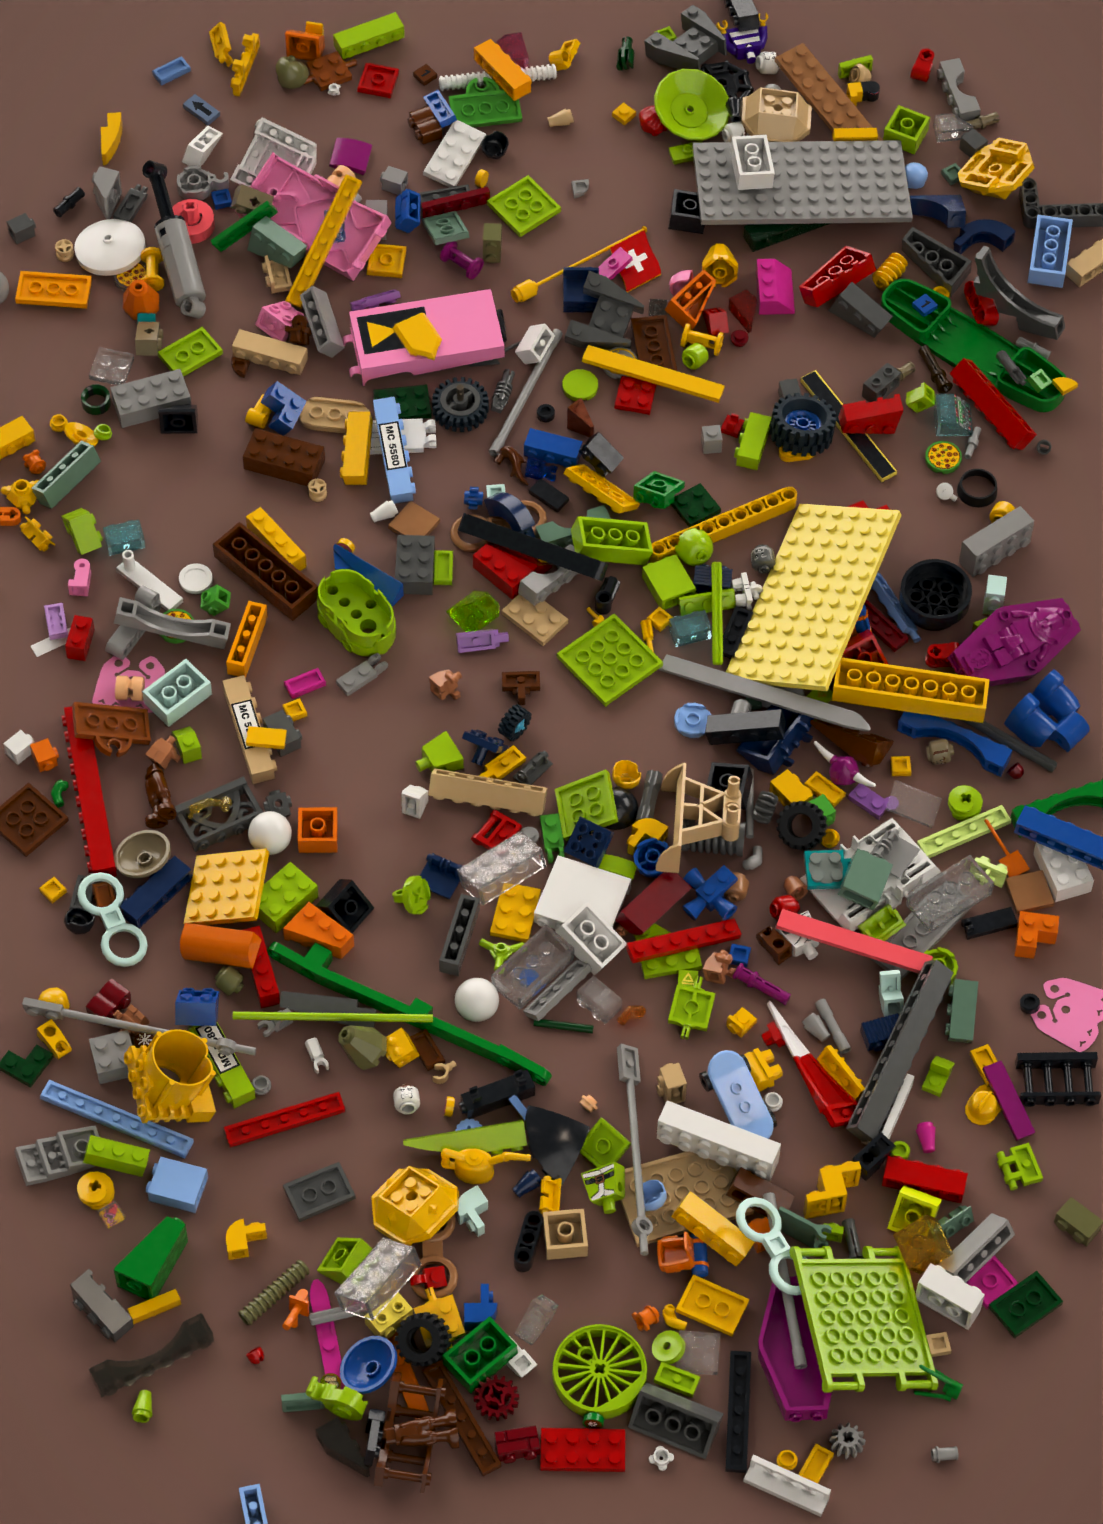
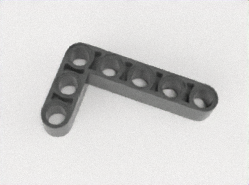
M1026 178L1022 182L1019 200L1022 221L1025 227L1035 229L1038 215L1072 219V227L1103 226V203L1040 205L1036 181L1032 178Z

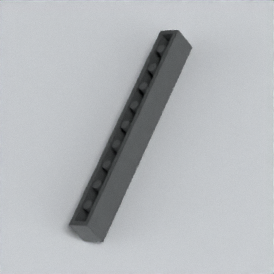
M937 959L924 963L846 1127V1130L862 1142L872 1141L880 1134V1128L888 1117V1111L896 1100V1094L904 1083L907 1071L912 1066L911 1062L920 1049L919 1045L928 1032L927 1028L935 1017V1011L943 1000L946 988L951 983V977L954 972Z

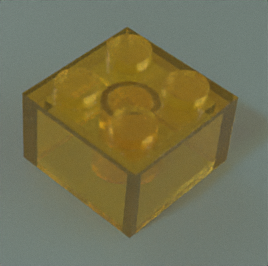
M925 1214L893 1234L908 1269L915 1273L922 1274L930 1263L936 1265L953 1254L938 1219Z

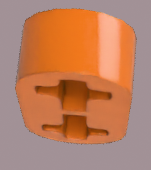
M0 507V526H16L21 522V513L18 508Z

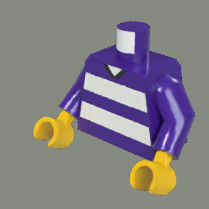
M759 13L760 26L759 29L739 32L737 28L726 29L728 27L726 20H723L724 28L718 22L716 27L726 39L727 52L734 55L737 60L746 59L748 64L754 63L756 57L764 49L768 39L767 26H765L768 14L765 13L766 19L761 20Z

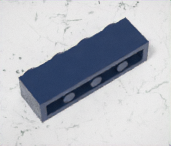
M176 856L168 860L158 872L150 875L144 885L137 887L130 898H126L122 902L120 911L124 919L140 929L192 880V869Z

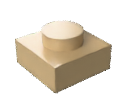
M947 1332L926 1335L931 1357L951 1354L952 1350Z

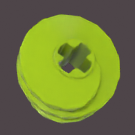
M962 785L957 786L950 792L948 807L955 819L963 822L979 815L982 810V796L975 788Z

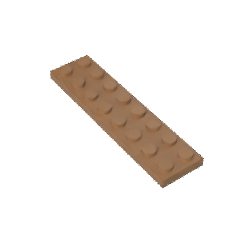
M804 43L775 57V63L832 132L834 128H873ZM878 134L877 141H884Z

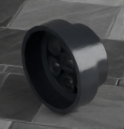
M941 559L923 560L914 564L905 572L901 581L899 601L904 613L915 625L929 631H940L958 623L967 614L972 597V585L967 574L954 563Z

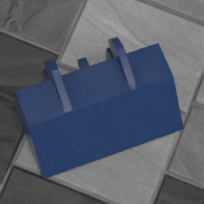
M771 705L767 710L782 709L786 720L784 739L743 742L736 751L758 770L774 775L782 764L787 767H791L794 764V760L788 758V756L792 754L791 752L794 748L800 746L799 742L801 740L806 743L811 742L813 736L807 734V732H809L812 726L810 722L814 718Z

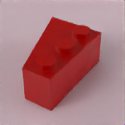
M894 394V398L884 400L883 397H879L877 401L868 403L864 400L843 404L838 418L842 433L894 434L904 409L900 394Z

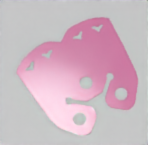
M113 656L103 665L100 671L92 703L112 705L117 702L120 705L115 704L113 706L148 709V713H151L152 711L144 704V701H132L131 698H128L127 701L115 699V673L128 668L130 661L125 658L121 660L123 665L117 667L114 663L121 659ZM149 656L139 663V668L147 675H150V679H146L140 671L127 670L120 674V676L144 677L146 689L165 674V669L155 657ZM152 662L154 668L147 669L146 664Z
M1058 978L1045 982L1043 987L1047 997L1054 999L1065 995V993H1070V996L1057 1000L1053 1008L1055 1018L1057 1019L1056 1023L1052 1021L1053 1017L1049 1007L1040 1005L1039 1010L1031 1014L1037 1028L1078 1052L1085 1051L1097 1038L1099 1033L1097 1024L1103 1021V1011L1100 1012V1016H1098L1097 1010H1103V1001L1101 1000L1103 998V990L1068 978ZM1052 985H1057L1059 991L1054 993L1050 988ZM1063 1006H1068L1070 1008V1012L1063 1013L1061 1008ZM1043 1011L1046 1013V1017L1040 1019L1037 1013ZM1092 1029V1032H1090L1091 1035L1089 1036L1087 1031ZM1080 1041H1086V1043L1082 1044V1046L1080 1047Z

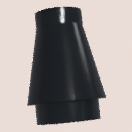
M730 97L725 106L731 121L740 122L743 102L738 97Z

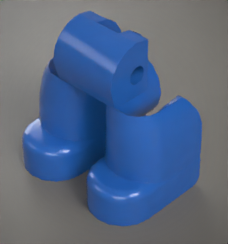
M1055 669L1038 684L1033 693L1029 692L1014 707L1004 722L1007 728L1029 746L1041 747L1046 739H1049L1059 744L1066 752H1069L1090 730L1087 721L1077 713L1080 708L1079 700L1063 684L1064 677ZM1049 715H1052L1058 721V723L1052 720L1049 717Z

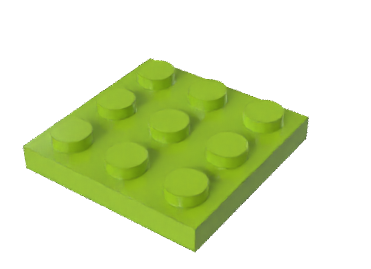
M529 175L487 200V205L519 237H522L561 212V207Z
M606 769L555 789L563 839L569 841L579 817H583L601 827L618 822L610 773Z

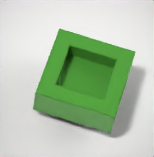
M1039 369L1026 379L1037 393L1052 383L1051 379L1042 369Z

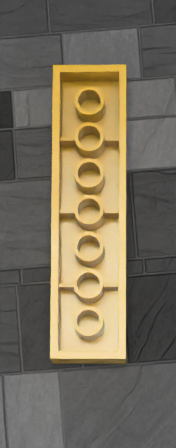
M841 658L835 674L832 701L983 723L990 679Z

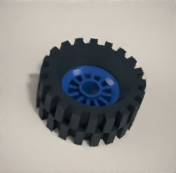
M794 393V397L788 394L785 399L781 397L778 403H775L769 430L772 442L776 441L778 448L782 446V451L787 453L790 450L792 451L791 455L795 456L797 453H801V457H806L807 453L815 456L816 451L819 454L823 453L824 448L827 450L832 443L836 424V413L832 411L833 407L831 404L826 405L827 401L824 399L818 400L819 396L816 395L809 397V393H804V396H800V393Z

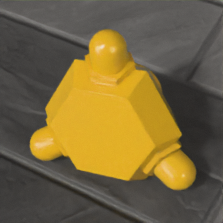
M19 479L12 483L11 486H3L0 491L6 495V498L14 506L22 509L23 514L27 515L30 513V507L34 505L36 500L32 487L39 480L29 482L28 480Z

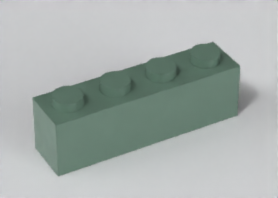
M81 440L32 487L41 505L52 509L101 462L93 445Z

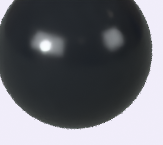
M612 787L618 822L605 828L611 830L625 829L636 821L639 805L635 796L630 791L621 787Z

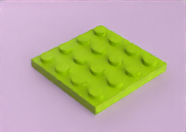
M615 613L557 653V658L605 707L663 666V661Z

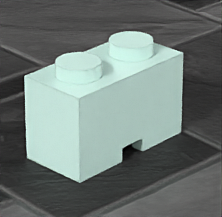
M988 575L982 614L991 615L996 609L1003 607L1007 577Z

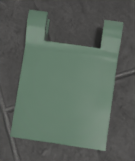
M780 1206L778 1212L782 1221L781 1232L811 1248L829 1245L826 1241L827 1236L821 1233L827 1232L830 1234L832 1228L829 1225L814 1224Z

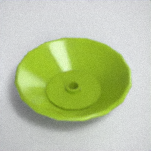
M680 69L669 73L659 82L654 95L655 111L661 123L674 135L686 140L703 141L717 136L728 123L730 115L725 105L729 97L723 85L712 75L698 69Z

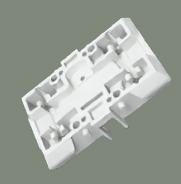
M890 818L860 840L854 835L851 847L847 849L843 844H840L839 850H843L844 859L852 858L857 848L871 853L885 832L893 828L899 831L898 835L900 838L919 849L920 847L893 818ZM920 849L900 879L889 874L880 901L873 911L865 908L857 913L864 906L837 895L839 889H811L809 891L842 928L855 931L858 929L857 926L885 905L889 904L893 909L902 903V897H910L909 893L921 887L939 875L941 871ZM805 874L800 880L807 885Z

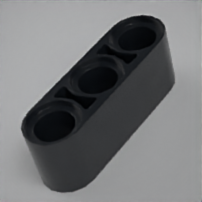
M538 1211L528 1212L523 1221L514 1252V1267L519 1272L529 1271L534 1261L543 1230V1217ZM532 1221L538 1222L537 1225H530L529 1223ZM527 1239H530V1240H532L533 1242L530 1243V1244H527V1243H525L524 1241L527 1240ZM523 1257L527 1258L528 1260L525 1262H521L518 1259Z

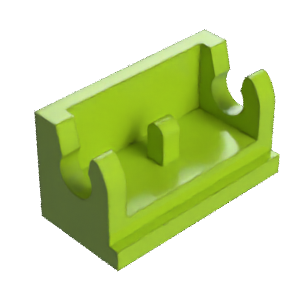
M887 904L857 927L861 934L886 941L906 926L898 911L896 909L893 910L891 905Z

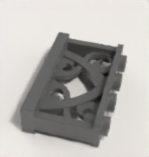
M244 776L175 806V818L181 825L195 852L205 850L210 845L223 842L228 837L243 833L244 830L249 829L251 821L257 815L263 813ZM245 794L249 802H240V795ZM218 806L226 810L232 809V813L226 823H215L208 820L212 814L213 807ZM240 807H250L254 812L244 817L243 814L249 812L246 809H240ZM207 810L206 815H205L204 817H202V816L204 815V813H201V812H204V811ZM190 818L195 823L189 827L185 819ZM198 826H201L199 829L200 834L201 832H207L199 837L194 835V831Z

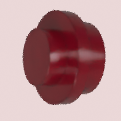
M735 330L732 332L731 342L736 347H743L748 342L749 336L745 331Z

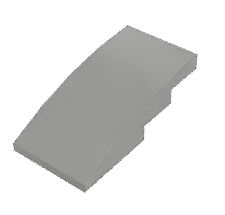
M96 1125L57 1132L54 1137L37 1139L35 1144L16 1147L14 1152L26 1186L66 1177L95 1167L94 1165L83 1163L90 1135L100 1137Z

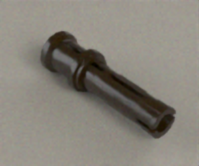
M927 345L920 347L918 352L931 373L932 382L937 385V391L940 394L949 392L953 384L951 381H948L945 370L940 369Z

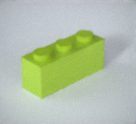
M750 412L749 418H745L743 425L745 431L740 433L738 442L740 447H736L734 458H737L736 466L758 470L769 435L772 417Z
M90 1135L83 1163L142 1177L147 1166L150 1149Z

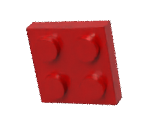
M621 376L614 409L650 415L657 384L637 378Z

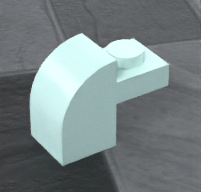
M880 971V985L878 987L884 1017L896 1013L900 1015L904 1007L900 971Z
M478 1185L461 1195L457 1211L459 1224L461 1225L466 1222L468 1229L471 1232L474 1231L477 1237L485 1233V1224L479 1217V1214L488 1210V1200Z

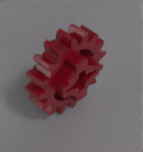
M494 1375V1380L486 1377V1383L479 1382L480 1388H475L476 1396H474V1402L477 1403L476 1410L481 1409V1416L488 1414V1420H491L494 1416L496 1421H499L500 1416H503L506 1420L507 1413L514 1414V1408H518L517 1400H519V1394H517V1386L512 1387V1380L505 1382V1376L499 1380L497 1375ZM488 1390V1394L483 1398L484 1393ZM509 1398H511L509 1404L506 1406L505 1402L509 1401Z

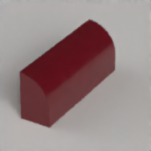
M663 872L620 912L615 921L629 933L642 935L690 891L692 887L677 873Z

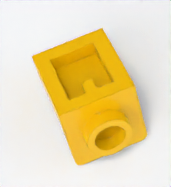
M742 1007L733 1016L729 1015L727 1017L726 1026L732 1034H737L742 1038L757 1023V1018Z

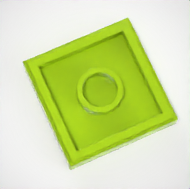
M601 1117L587 1134L580 1153L593 1165L600 1167L612 1162L617 1163L631 1146V1142Z

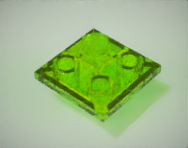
M474 590L449 608L446 613L465 632L479 631L499 617V603L488 592Z

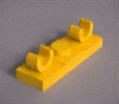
M831 1045L826 1046L817 1060L839 1085L858 1101L865 1089L861 1084L862 1080L855 1076L854 1072L844 1061L845 1058L839 1056L837 1049H834Z

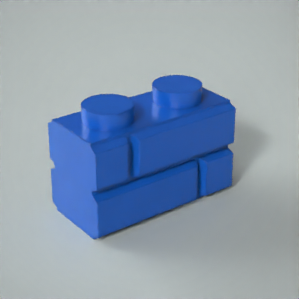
M405 189L402 194L396 197L395 227L397 229L410 233L420 225L421 195L419 193Z

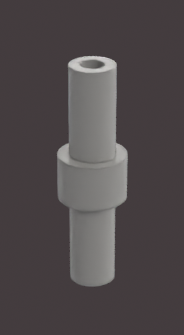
M980 427L974 428L972 436L967 441V449L964 455L966 459H971L974 449L978 446V438L981 433Z

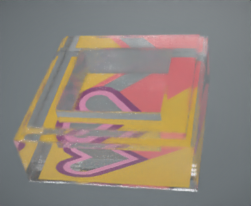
M116 1200L98 1210V1214L108 1229L126 1219Z

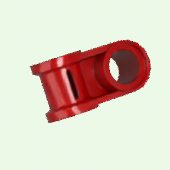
M925 48L919 52L910 78L927 83L934 59V52L931 49Z
M949 642L930 645L925 657L926 665L930 668L952 667L947 657L959 646V643Z

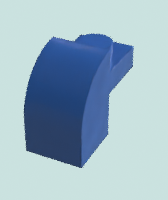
M481 1284V1303H464L465 1331H472L489 1316L495 1321L497 1303H493V1291H489V1284Z

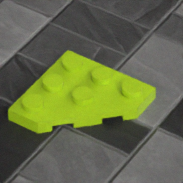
M654 923L642 935H634L635 941L671 932ZM698 948L640 962L644 979L678 974L679 970H702Z

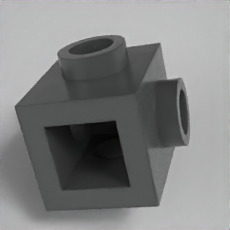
M280 790L269 792V796H266V801L263 802L265 812L273 811L280 813L284 817L290 816L289 807H292L290 795L286 796V792L281 793ZM275 802H279L281 806L277 807Z

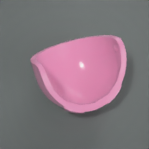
M692 270L680 271L672 276L669 285L673 296L693 279Z

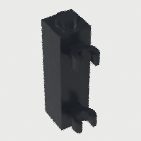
M521 1069L515 1071L512 1076L479 1088L477 1086L471 1087L468 1092L460 1094L461 1102L458 1103L459 1109L462 1114H466L469 1120L511 1105L509 1098L513 1095L517 1096L520 1101L535 1096L534 1082L528 1070L522 1071Z

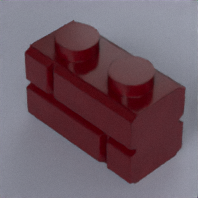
M536 1425L494 1432L497 1457L500 1462L503 1461L505 1464H510L520 1458L533 1460L540 1455V1443Z

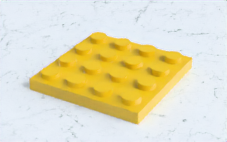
M267 849L197 855L184 924L215 925L257 921L269 851Z

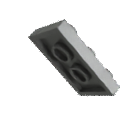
M340 1162L283 1185V1189L299 1222L356 1199Z

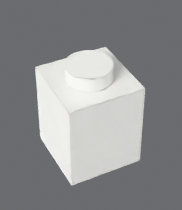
M20 730L3 743L5 754L19 765L31 755L30 745L35 743L31 735L25 734Z

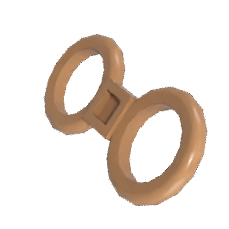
M528 500L521 501L527 509L533 510L539 516V522L536 526L547 522L546 512L542 506ZM471 515L511 529L508 522L502 517L493 516L486 519L483 516ZM462 517L453 523L450 530L451 540L461 550L477 552L485 544H491V542L486 540L473 544L462 541L458 536V527Z
M455 1214L448 1220L447 1226L443 1231L435 1234L431 1239L422 1241L423 1257L416 1261L410 1270L409 1278L418 1275L421 1269L427 1265H444V1268L449 1272L450 1280L445 1288L435 1291L436 1298H443L452 1294L458 1282L456 1267L449 1259L443 1257V1241L450 1237L455 1229ZM421 1285L411 1286L418 1296L428 1300L426 1291Z

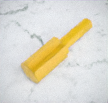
M642 620L640 625L643 640L646 641L647 646L654 652L651 620Z

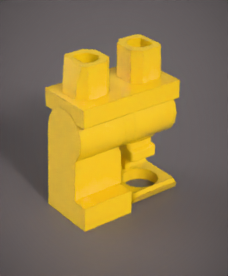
M756 1048L753 1052L744 1054L750 1064V1074L759 1092L768 1087H773L774 1080L783 1076V1071L779 1064L772 1067L768 1065L774 1062V1055L771 1049L761 1052L759 1048Z

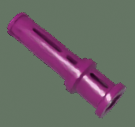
M742 963L739 964L733 974V979H739L746 983L747 987H754L783 1005H786L791 997L790 993L764 980L758 972H752L745 968Z

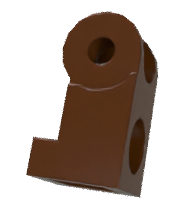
M769 925L756 934L759 944L766 948L778 965L792 956V944L772 926Z

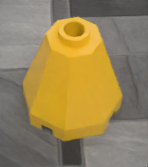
M716 243L710 248L704 258L702 270L707 271L717 281L716 284H722L721 287H727L737 280L738 263L725 244Z

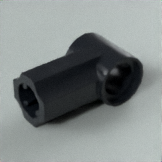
M605 577L599 592L596 594L595 611L599 614L605 615L611 611L613 600L620 587V581L616 577Z

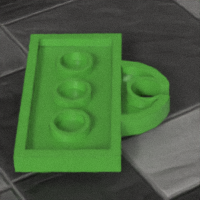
M488 77L483 78V83L486 85L485 88H478V79L474 78L468 83L466 94L448 97L449 106L457 120L473 128L522 122L519 99L514 101L504 90L499 89L498 84Z

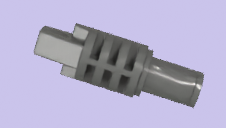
M510 369L504 370L502 379L497 383L492 397L491 410L501 414L508 403L513 388L511 383L515 372L511 371L509 375Z

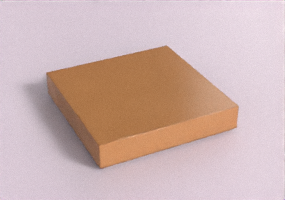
M410 501L391 521L388 529L398 535L428 536L440 523V518Z
M1043 870L1005 879L1016 914H1020V911L1030 912L1054 906L1055 903Z

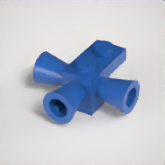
M725 865L706 881L697 868L691 869L683 879L696 890L697 898L682 906L685 913L692 920L695 921L705 907L710 912L716 909L724 921L728 920L736 912L737 906L726 900L724 893L738 881V878Z

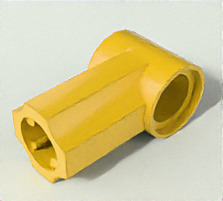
M262 394L255 407L248 410L245 418L246 423L264 429L267 425L269 414L272 411L261 403L264 394Z

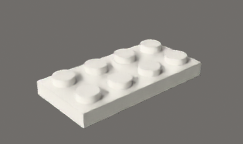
M461 121L453 122L424 169L423 175L447 187L457 186L480 148L486 133Z

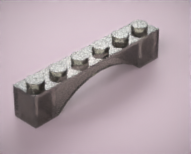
M200 1313L184 1321L175 1337L158 1352L132 1361L106 1360L89 1368L90 1377L101 1398L113 1395L118 1389L124 1386H131L138 1379L149 1377L156 1370L162 1367H169L174 1361L180 1358H187L200 1348L205 1349L214 1342L213 1332L203 1314Z

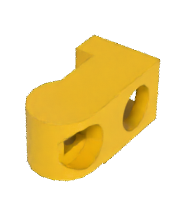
M52 1019L37 1028V1036L46 1044L56 1059L59 1060L72 1051L70 1044Z

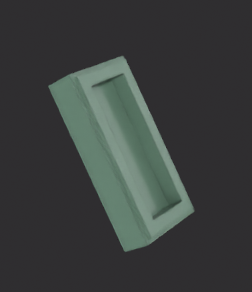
M306 1393L281 1395L283 1412L325 1408L323 1402L308 1397Z

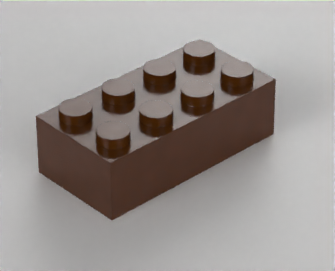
M257 428L254 429L243 454L245 470L308 486L311 480L317 479L325 461L324 446Z

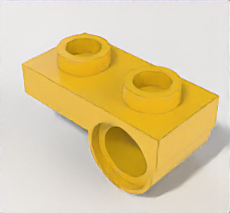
M577 39L565 41L560 50L549 54V62L551 65L554 64L556 66V71L566 70L571 66V62L581 44Z

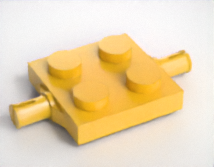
M433 1287L425 1289L429 1301L424 1305L413 1308L415 1314L429 1312L430 1314L438 1315L439 1319L443 1318L445 1320L443 1324L448 1325L450 1328L447 1330L448 1334L452 1335L448 1342H453L456 1338L466 1335L453 1294L443 1298H436ZM420 1327L426 1348H430L432 1336L427 1329Z

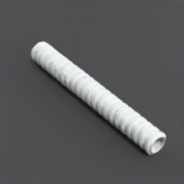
M547 64L545 67L544 65H541V67L536 66L535 68L530 66V68L525 67V69L520 67L526 75H529L532 82L536 79L540 81V79L545 80L547 78L550 80L557 77L554 64L551 66ZM482 71V73L477 72V74L472 72V74L466 73V75L463 73L461 75L456 74V76L450 75V77L445 75V77L440 76L439 87L441 91H444V89L447 91L449 89L455 90V88L460 89V87L465 89L474 78L478 79V87H481V85L486 87L483 83V78H492L485 71Z

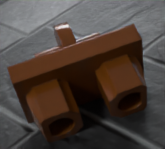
M296 315L292 319L293 328L285 326V332L290 333V342L297 343V345H309V336H313L311 329L306 327L308 322L305 316Z

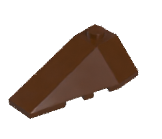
M813 719L810 722L811 725L855 760L860 761L861 765L865 767L880 764L894 742L873 733L870 735L860 734V730L843 729L842 726L819 719Z

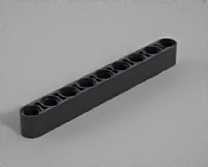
M463 513L458 527V531L602 582L609 565L608 563Z

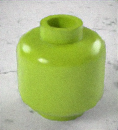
M693 343L682 353L683 364L692 370L700 368L708 360V351L703 345Z

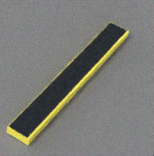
M816 370L801 377L800 382L812 397L814 395L819 396L818 400L824 399L827 401L826 405L831 404L833 407L832 411L836 413L835 425L842 433L838 416L843 403ZM842 433L881 483L897 475V470L868 434Z

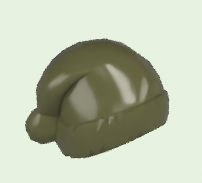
M293 55L283 56L277 61L276 73L278 82L282 87L296 89L305 84L309 75L305 64L296 61Z

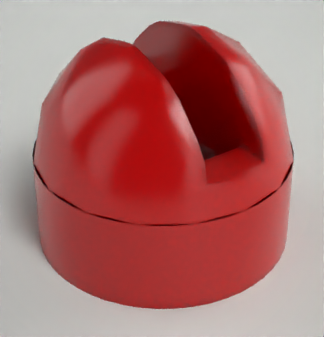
M260 1346L246 1354L248 1360L253 1364H259L260 1361L264 1360L265 1356Z

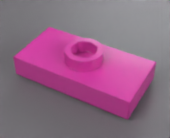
M619 247L598 267L599 274L612 280L633 261L632 256Z

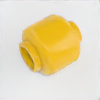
M999 501L990 512L989 519L991 523L1013 511L1015 507L1009 502Z

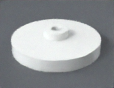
M194 563L187 565L179 574V584L188 593L200 594L212 585V572L203 564Z

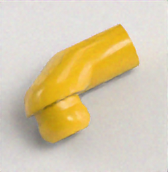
M667 1304L662 1310V1316L666 1325L684 1332L688 1322L677 1319L675 1307L672 1304Z

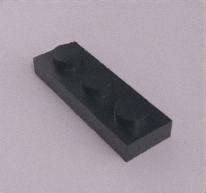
M735 607L723 634L724 657L730 659L735 657V652L738 650L741 639L752 618V611Z

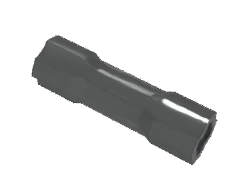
M649 770L646 773L643 795L636 821L644 818H654L655 805L663 776L659 771Z

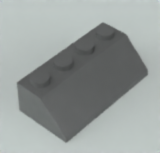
M646 1382L639 1392L628 1428L706 1459L719 1430L724 1413Z

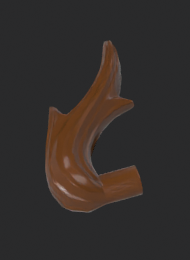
M504 446L500 449L494 462L500 465L504 458L509 459L512 464L510 477L515 475L522 484L528 486L529 484L521 471L522 463H526V461L514 448Z

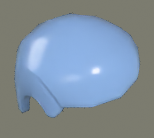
M915 162L906 164L908 188H922L928 177L926 167Z
M648 1180L643 1183L645 1211H655L661 1208L667 1199V1192L663 1183L659 1180Z

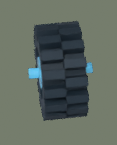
M518 704L509 708L508 713L504 714L505 717L499 723V733L510 741H515L523 734L532 718V714Z

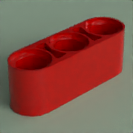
M967 281L964 285V294L976 323L988 326L997 325L999 313L993 299L976 295L974 281Z

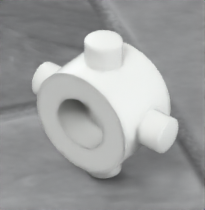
M332 83L329 85L327 93L332 96L339 95V88L341 86Z

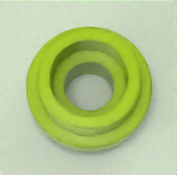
M99 424L94 429V436L102 441L109 440L112 437L111 428L106 424Z

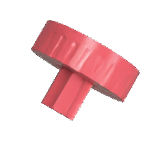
M187 199L178 202L172 207L174 215L182 216L185 219L192 244L200 243L212 235L215 228L214 214L206 202L197 199Z

